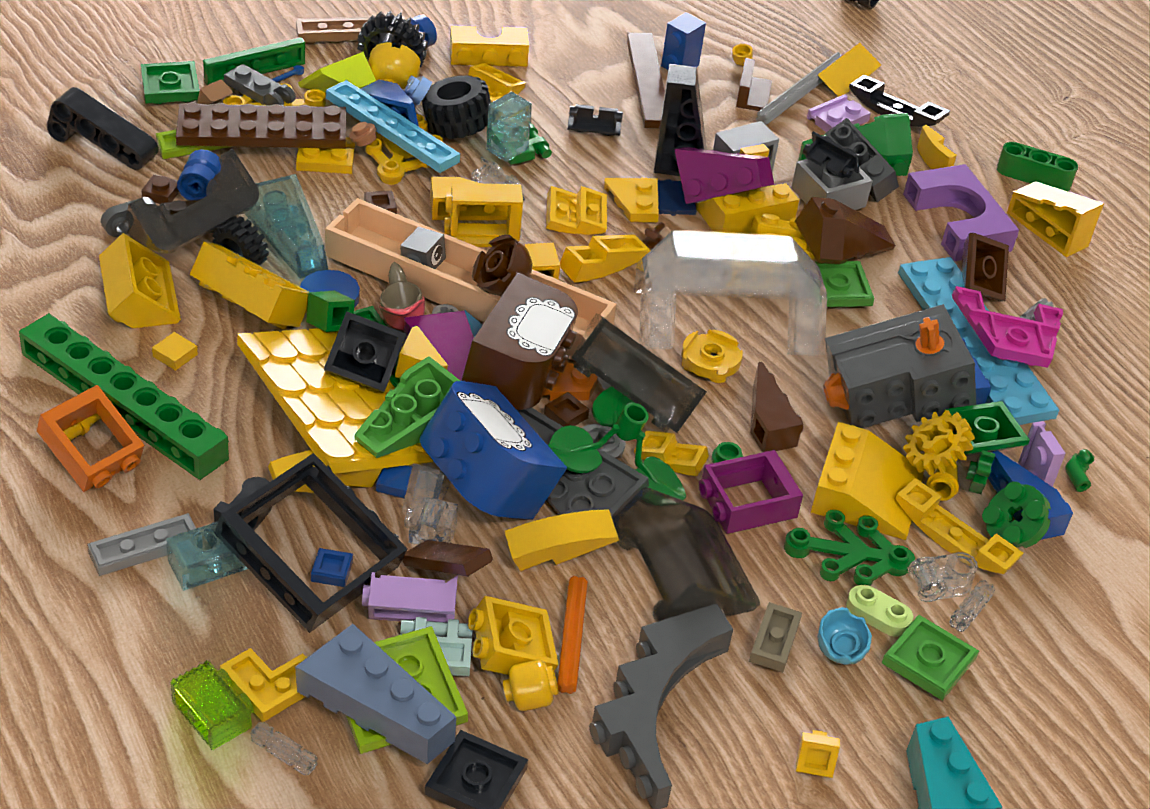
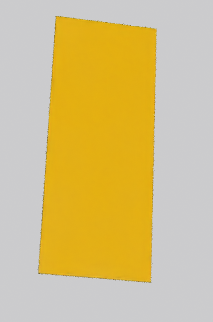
M859 42L817 76L839 97L850 91V83L862 75L869 76L882 65Z

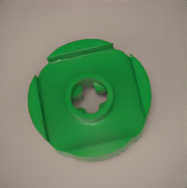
M1013 481L992 498L988 507L983 511L982 519L986 523L987 531L991 537L998 534L1015 547L1023 546L1027 548L1039 542L1048 531L1051 521L1048 519V508L1051 510L1048 499L1035 487ZM1023 510L1021 512L1023 519L1020 522L1017 520L1012 521L1013 515L1017 511Z

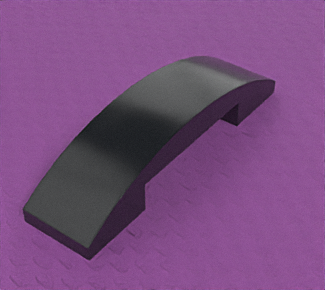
M862 75L849 85V89L862 103L880 115L908 113L910 126H933L950 114V110L929 101L918 107L884 92L885 83L867 75Z

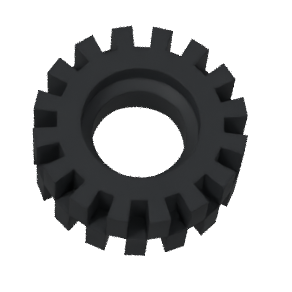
M233 217L217 228L212 235L215 238L212 240V243L222 245L258 265L264 263L269 255V251L266 250L268 244L262 241L265 238L263 233L259 235L257 232L259 228L256 225L252 227V221L248 219L244 221V217Z

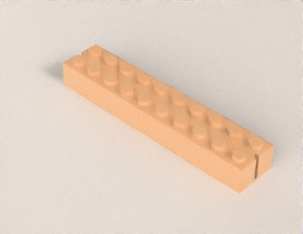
M359 198L343 211V216L339 215L325 228V256L386 282H389L390 267L393 262H396L403 269L407 282L417 285L422 292V296L439 304L452 305L459 311L466 310L481 322L486 321L501 296L487 293L477 286L478 283L472 278L475 261L480 252L487 253L486 250L444 234L446 259L436 269L402 256L400 245L418 226L435 232H442ZM532 269L530 278L564 292L577 305L578 315L573 328L577 335L571 349H567L566 355H569V359L586 365L598 350V345L601 346L612 333L617 304Z

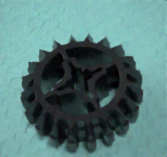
M389 11L386 15L383 12L378 13L377 16L372 15L363 24L358 35L359 43L357 49L364 52L368 61L372 48L378 44L390 42L393 45L392 47L397 48L404 45L418 55L421 61V68L424 63L423 60L427 56L426 48L428 42L424 40L425 32H418L419 24H411V17L405 20L402 18V13L394 16L392 11Z

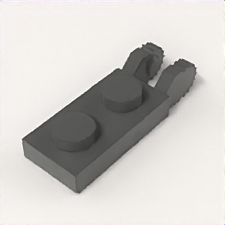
M244 64L224 74L226 85L262 105L271 106L279 104L284 106V101L288 104L295 101L296 94L288 85H281Z

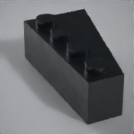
M669 64L655 154L654 173L680 176L675 149L691 147L707 150L697 67Z

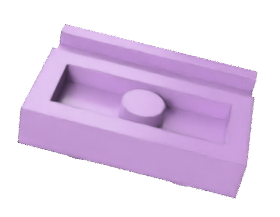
M844 94L808 109L807 119H814L815 125L828 132L846 118L853 125L857 123L859 125L869 121L871 112L854 100H847V95Z
M1044 421L1033 422L1028 433L1029 445L1023 447L1018 464L1053 487L1066 453L1052 432L1044 429L1046 426Z

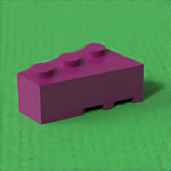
M691 147L675 149L686 204L775 185L769 157L702 150Z

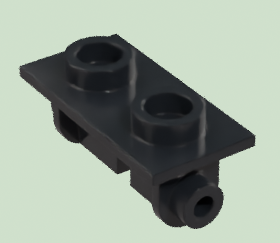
M579 104L570 106L567 130L620 136L623 112L618 111L617 108L599 107V115H593L594 106Z
M814 131L812 132L813 143L811 145L806 144L803 149V154H805L808 160L820 166L827 160H830L826 165V169L841 178H850L853 172H860L858 155L852 149L843 148L834 143L828 136H821Z

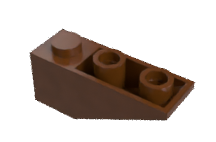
M758 362L753 384L750 433L762 452L798 447L800 434L803 431L802 418L795 413L787 395L782 393L777 385L774 375L769 373L763 362Z

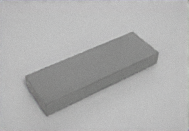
M189 513L91 542L87 545L99 576L199 546L201 545V538Z

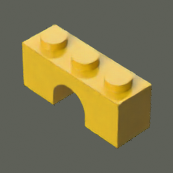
M451 26V65H478L486 63L490 66H528L529 39L527 28L502 27L499 37L485 38L477 33L476 26Z

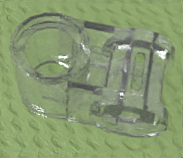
M956 552L949 555L918 558L908 566L907 572L918 586L917 595L919 599L924 602H932L938 599L968 595L971 591L978 565L971 555Z

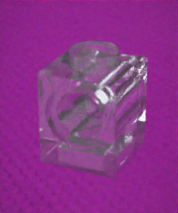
M419 495L414 508L409 507L405 516L404 527L409 528L408 542L418 545L425 540L451 543L457 527L458 504Z

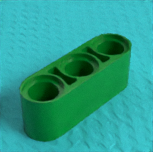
M1007 142L1003 145L997 164V171L1001 175L1030 184L1033 182L1042 183L1067 192L1071 190L1078 170L1077 162L1071 158L1017 142Z

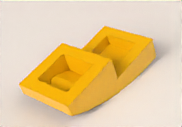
M924 125L917 145L918 152L930 169L954 166L957 155L943 145L945 138L929 126Z
M645 431L646 436L642 444V460L653 456L668 464L676 473L691 476L699 475L709 457L707 446L677 443L675 433Z

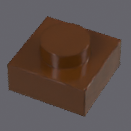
M153 175L141 190L142 198H150L155 203L161 205L162 203L172 202L179 193L177 188L178 180Z

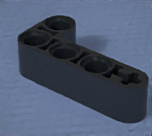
M77 87L67 90L51 105L47 130L50 136L59 142L67 141L77 132L134 170L141 169L159 152L157 142L150 135Z

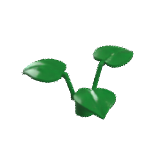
M625 381L605 389L592 404L594 419L602 426L612 427L602 439L593 443L592 436L586 430L570 425L558 429L548 444L550 449L567 467V470L575 473H589L596 470L602 463V457L596 449L601 448L614 434L624 441L636 439L635 465L638 468L635 470L649 478V487L640 496L649 502L660 504L681 502L686 498V492L681 481L668 464L653 456L647 457L642 462V444L646 436L642 429L649 419V414L642 405L637 404Z

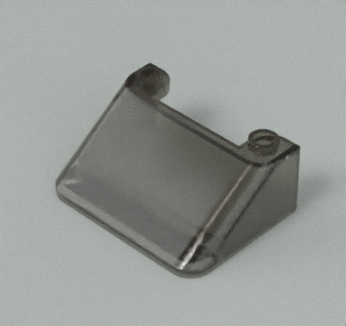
M598 313L592 318L572 356V359L576 361L573 366L575 369L588 378L592 373L597 375L630 400L642 405L647 412L654 416L651 423L665 433L669 429L678 433L707 392Z
M643 487L613 518L619 537L617 543L625 550L639 549L663 598L653 607L652 615L657 622L716 603L725 617L754 611L760 605L757 594L718 522L705 509L651 488Z

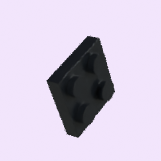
M460 730L455 738V742L450 745L426 783L425 795L456 809H504L527 770L528 759Z

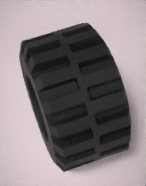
M461 75L437 81L430 86L422 100L429 131H431V134L442 138L454 139L474 135L484 130L486 126H489L494 117L488 86L484 80L478 77Z

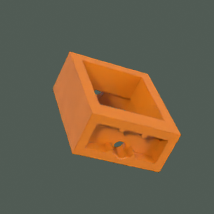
M98 385L42 413L39 417L38 434L83 492L94 486L95 488L103 487L115 474L122 470L125 473L129 472L141 462L140 459L145 445ZM97 413L124 448L90 466L63 431Z

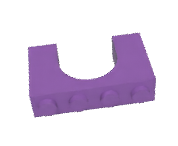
M966 164L908 174L903 195L915 211L936 207H954L966 211L974 217L947 222L941 245L953 261L962 260L964 242L969 233H976L1009 245V252L1013 250L1019 229Z

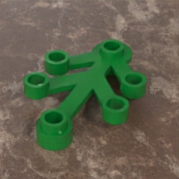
M829 510L825 515L823 524L827 530L834 532L843 542L811 537L806 529L794 528L787 533L784 543L785 552L793 558H804L809 555L810 550L844 556L838 560L827 558L822 561L820 576L827 581H835L839 578L840 574L857 566L853 576L854 582L857 585L871 586L874 580L887 573L893 576H904L913 569L915 564V556L912 551L901 545H893L877 530L878 522L874 517L868 515L860 517L856 531L860 536L868 538L877 548L868 547L844 524L845 515L838 510ZM866 560L878 562L873 566L861 564Z

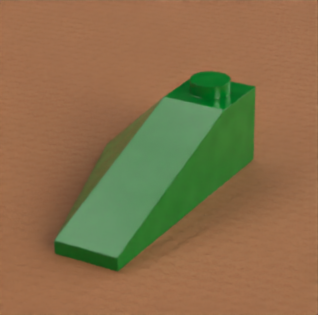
M908 113L880 115L874 117V122L862 126L859 123L854 124L860 133L891 165L896 172V176L908 175L913 156ZM812 139L802 142L798 161L807 159L805 154H803V149L806 144L811 145L813 143Z

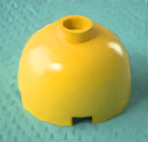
M386 42L372 48L368 63L376 81L380 79L397 83L404 91L410 76L412 75L416 78L419 76L421 61L418 55L407 46L401 45L400 48L392 47V43Z

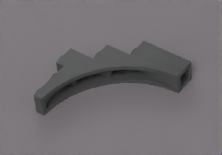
M717 603L642 626L639 643L636 644V652L639 659L618 666L616 682L613 684L616 699L597 705L594 708L593 720L589 725L594 743L601 745L607 757L619 753L624 768L630 769L636 779L639 795L641 798L648 800L652 809H663L668 806L672 783L661 761L656 738L658 712L669 692L686 674L705 661L724 654L729 650L733 628Z

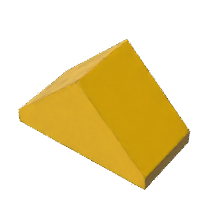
M418 326L412 327L400 351L395 373L397 378H400L407 369L428 356L446 370L448 368L447 363Z

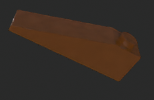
M811 197L795 220L817 263L843 264L849 258L861 259L864 254L870 253L875 255L893 250L896 246L884 225L835 199Z

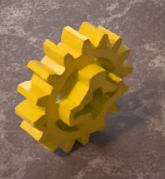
M945 410L942 416H938L937 412H933L932 419L929 420L922 417V424L911 427L914 433L905 436L908 444L903 446L907 453V459L912 466L916 467L918 472L921 473L926 470L929 475H933L935 470L939 469L941 474H944L947 466L950 465L955 469L957 468L956 461L958 459H967L964 452L973 450L970 441L974 440L975 436L965 418L962 419L961 415L957 412L952 416L949 410Z

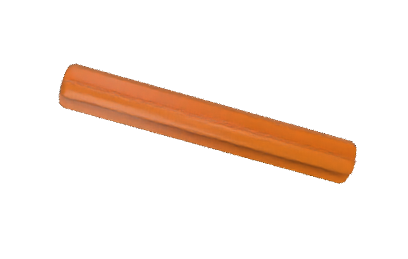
M572 576L569 579L557 683L558 690L561 693L567 692L572 694L577 689L588 584L585 577Z

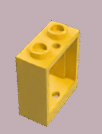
M452 183L451 194H446L445 211L450 212V217L444 218V234L476 247H492L489 242L500 235H510L517 241H520L523 209L521 184ZM459 204L508 205L506 224L458 223Z

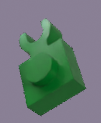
M982 450L977 462H970L966 479L971 480L970 492L982 494L987 478L991 473L995 453Z

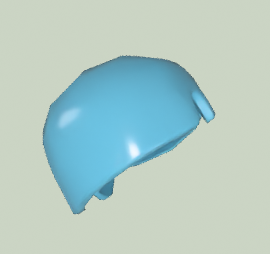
M841 607L829 610L821 619L817 639L820 650L827 658L836 663L848 665L860 662L870 650L872 634L863 617H857L851 614L848 608Z

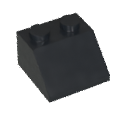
M346 311L323 371L384 393L404 345L406 333Z

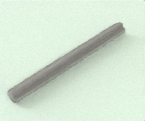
M839 52L835 53L757 112L758 117L756 121H762L767 125L823 82L817 75L843 55Z

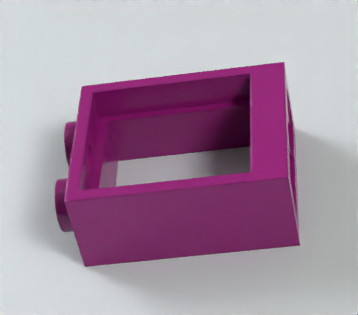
M775 450L704 465L702 479L699 480L700 494L703 499H707L712 508L715 521L720 522L726 534L798 518L803 494ZM762 480L772 499L734 507L724 489Z

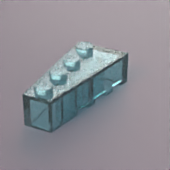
M296 174L239 187L245 215L252 221L254 226L256 225L259 228L260 233H263L266 240L300 279L316 271L328 270L324 243Z

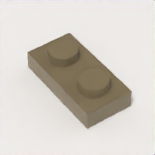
M769 602L749 662L784 672L802 612Z

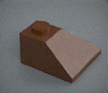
M969 233L964 242L962 256V274L965 288L981 291L983 296L998 301H1005L1009 245L976 233Z

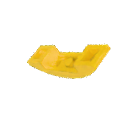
M916 478L904 487L895 498L908 517L928 537L954 556L976 567L994 573L1005 574L1024 553L998 534H995L990 540L939 506L938 504L942 496Z

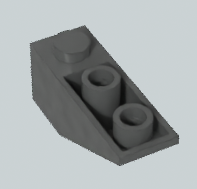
M848 118L825 133L834 143L843 148H850L858 155L859 167L873 180L870 195L876 202H879L899 187L895 170Z

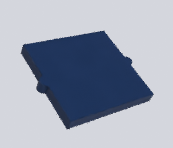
M671 179L658 180L659 214H671L672 216H676V214L696 215L695 202L688 204L685 202L681 181H673Z

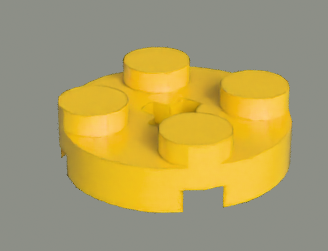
M708 329L707 334L698 335V331L689 334L683 342L681 353L682 367L684 370L693 372L698 376L709 378L714 383H723L727 377L734 375L739 370L743 351H740L738 348L739 342L728 333Z

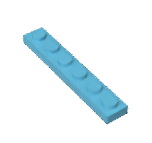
M345 80L326 89L327 100L338 107H346V112L359 121L374 124L376 132L435 171L441 173L460 163L459 152L349 81Z

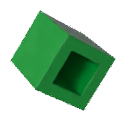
M335 290L309 292L306 322L325 332L339 331L346 311L354 314L355 300Z

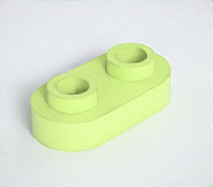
M858 585L849 592L846 606L850 613L857 617H863L867 624L889 636L900 637L913 622L914 616L908 606L874 587Z

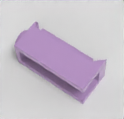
M372 572L371 584L363 586L362 606H368L369 619L401 621L425 617L427 621L448 622V619H454L458 575L445 583V580L386 575L375 578V573Z

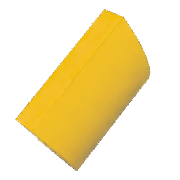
M486 63L471 66L468 76L478 77L486 82L492 110L504 106L515 98L525 88L526 84Z
M551 186L547 193L546 229L582 235L605 233L607 230V194L583 186L580 187L577 194Z

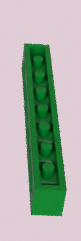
M48 313L19 330L23 356L78 395L98 385L140 439L198 480L203 479L229 460V440L223 430L215 428L198 413L190 411L180 404L175 397L167 395L157 388L153 382L147 381L135 373L130 366H125L108 351H103L93 344L89 338L71 329L66 322L60 321Z

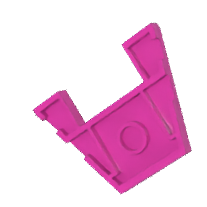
M955 287L952 293L953 300L991 356L1001 360L1008 359L1030 366L1036 365L1048 368L1053 359L1057 342L1056 336L1060 329L1063 309L1038 304L1034 311L1036 321L987 311L985 310L981 291Z

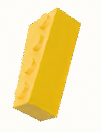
M203 242L190 272L191 276L200 281V286L222 294V298L240 305L246 311L281 329H286L287 326L300 327L307 311L309 291L222 245Z

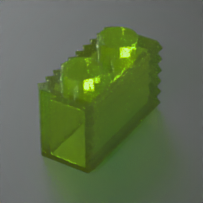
M206 660L203 664H199L197 668L193 667L190 671H186L184 675L180 674L178 678L171 680L173 704L181 711L194 730H197L198 735H201L211 750L220 747L252 728L251 713L254 712L253 705L245 693L239 695L232 688L231 678L224 669L217 670L210 661Z

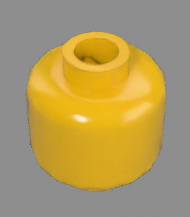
M533 660L511 666L509 679L503 680L507 702L514 701L517 709L520 711L549 706L553 703V695L559 694L553 666L547 667L546 663L542 660Z

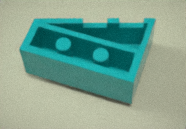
M949 716L915 725L906 753L913 790H916L918 809H1002L1001 803Z

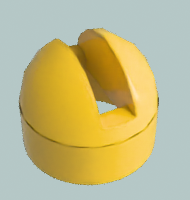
M738 44L733 47L732 57L737 65L744 66L745 58L752 59L753 53L750 45Z

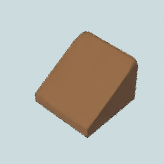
M218 80L200 88L197 104H213L230 96L233 92L223 80Z

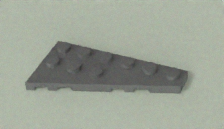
M532 407L517 410L547 445L553 434L563 427ZM599 448L596 450L602 457L601 465L589 473H575L566 469L547 498V501L558 515L609 509L614 522L649 487V478Z

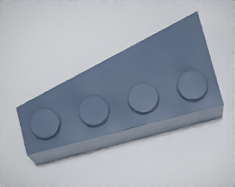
M354 624L350 625L295 666L298 693L307 698L310 695L322 701L325 708L336 714L340 711L356 720V725L366 731L372 729L385 736L386 742L426 764L430 763L455 742L456 716Z

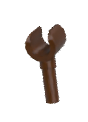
M660 222L652 230L646 228L645 235L647 237L642 242L652 250L657 249L662 241V235L659 233L663 230L665 224Z

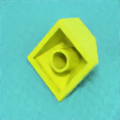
M364 52L320 68L299 81L298 84L300 88L318 89L326 93V89L345 80L361 89L375 82L376 79Z

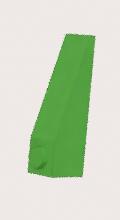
M428 356L402 374L399 384L394 390L390 389L386 394L385 401L380 408L374 410L354 434V440L376 458L420 443L419 438L450 387L454 382L460 380Z

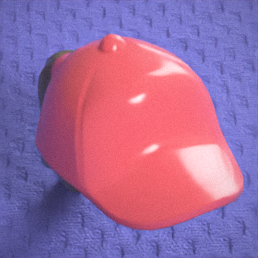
M393 262L389 271L390 285L381 294V305L379 308L387 324L392 328L404 330V317L424 315L425 297L422 296V292L417 285L407 282L403 269L399 264Z

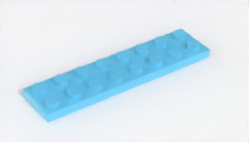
M951 257L900 264L898 274L923 310L944 304L961 338L965 340L968 350L973 358L977 360L978 366L985 378L990 382L991 392L987 397L986 403L1002 401L1019 425L1057 418L1058 407L1029 366L1022 362L1008 359L1001 360L991 356L953 300L952 293L955 287L965 288L963 274Z

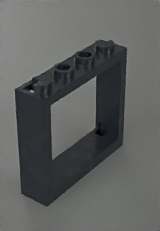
M314 453L222 513L214 532L309 633L363 594V586L371 584L372 572L375 573V578H380L381 575L387 576L398 568L408 550L398 539L399 536L392 533L380 521L377 514L368 509L356 497L354 491L349 486H345L332 472L329 465L326 466ZM304 484L380 560L324 603L247 524Z

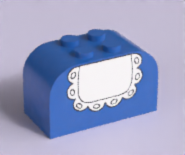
M466 381L454 382L419 438L423 449L458 492L476 508L497 517L533 520L567 469L564 463L499 389L492 385Z

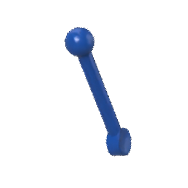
M296 65L293 67V70L272 78V80L279 82L295 74L302 75L304 74V67Z

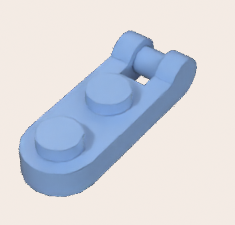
M411 75L404 89V92L413 100L415 106L420 104L432 84V81L424 76L416 78Z

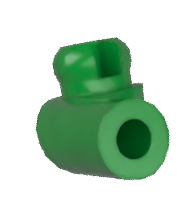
M1082 449L1078 454L1072 455L1065 466L1066 473L1078 492L1086 491L1091 486L1086 472L1089 469V465L1094 462V455L1087 449Z

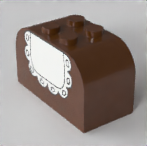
M517 273L472 340L461 381L496 386L516 410L529 409L537 405L547 389L553 390L559 376L557 371L563 373L568 363L569 355H566V351L571 349L577 332L573 331L578 315V308L575 302L564 292Z

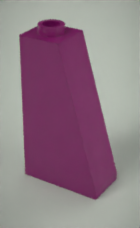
M465 311L404 317L405 341L412 327L418 326L447 363V370L461 381L472 340L474 339Z

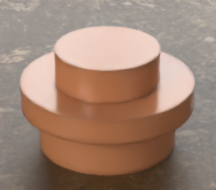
M360 122L352 128L349 137L357 146H366L376 139V127L372 123Z

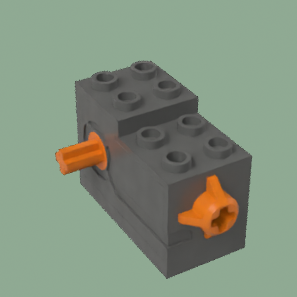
M944 304L825 338L829 378L823 385L825 397L829 406L843 409L850 425L859 428L871 427L875 424L899 419L913 414L917 423L921 421L922 417L932 419L933 412H937L938 416H941L945 409L976 405L975 362Z

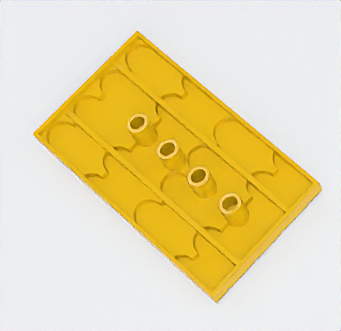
M313 328L309 330L298 329L283 330L281 332L268 331L238 334L237 345L312 452L326 466L329 465L334 474L434 462L423 449L421 443L376 458L354 440V434L370 414L380 408L385 401L386 394L390 389L394 390L395 387L389 380L385 392L382 393L323 371L338 331L325 332L319 328Z

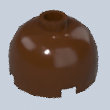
M500 235L491 240L489 244L492 247L487 253L480 252L472 272V278L478 283L477 286L487 293L501 297L517 273L530 277L532 273L533 262L529 251L510 235Z

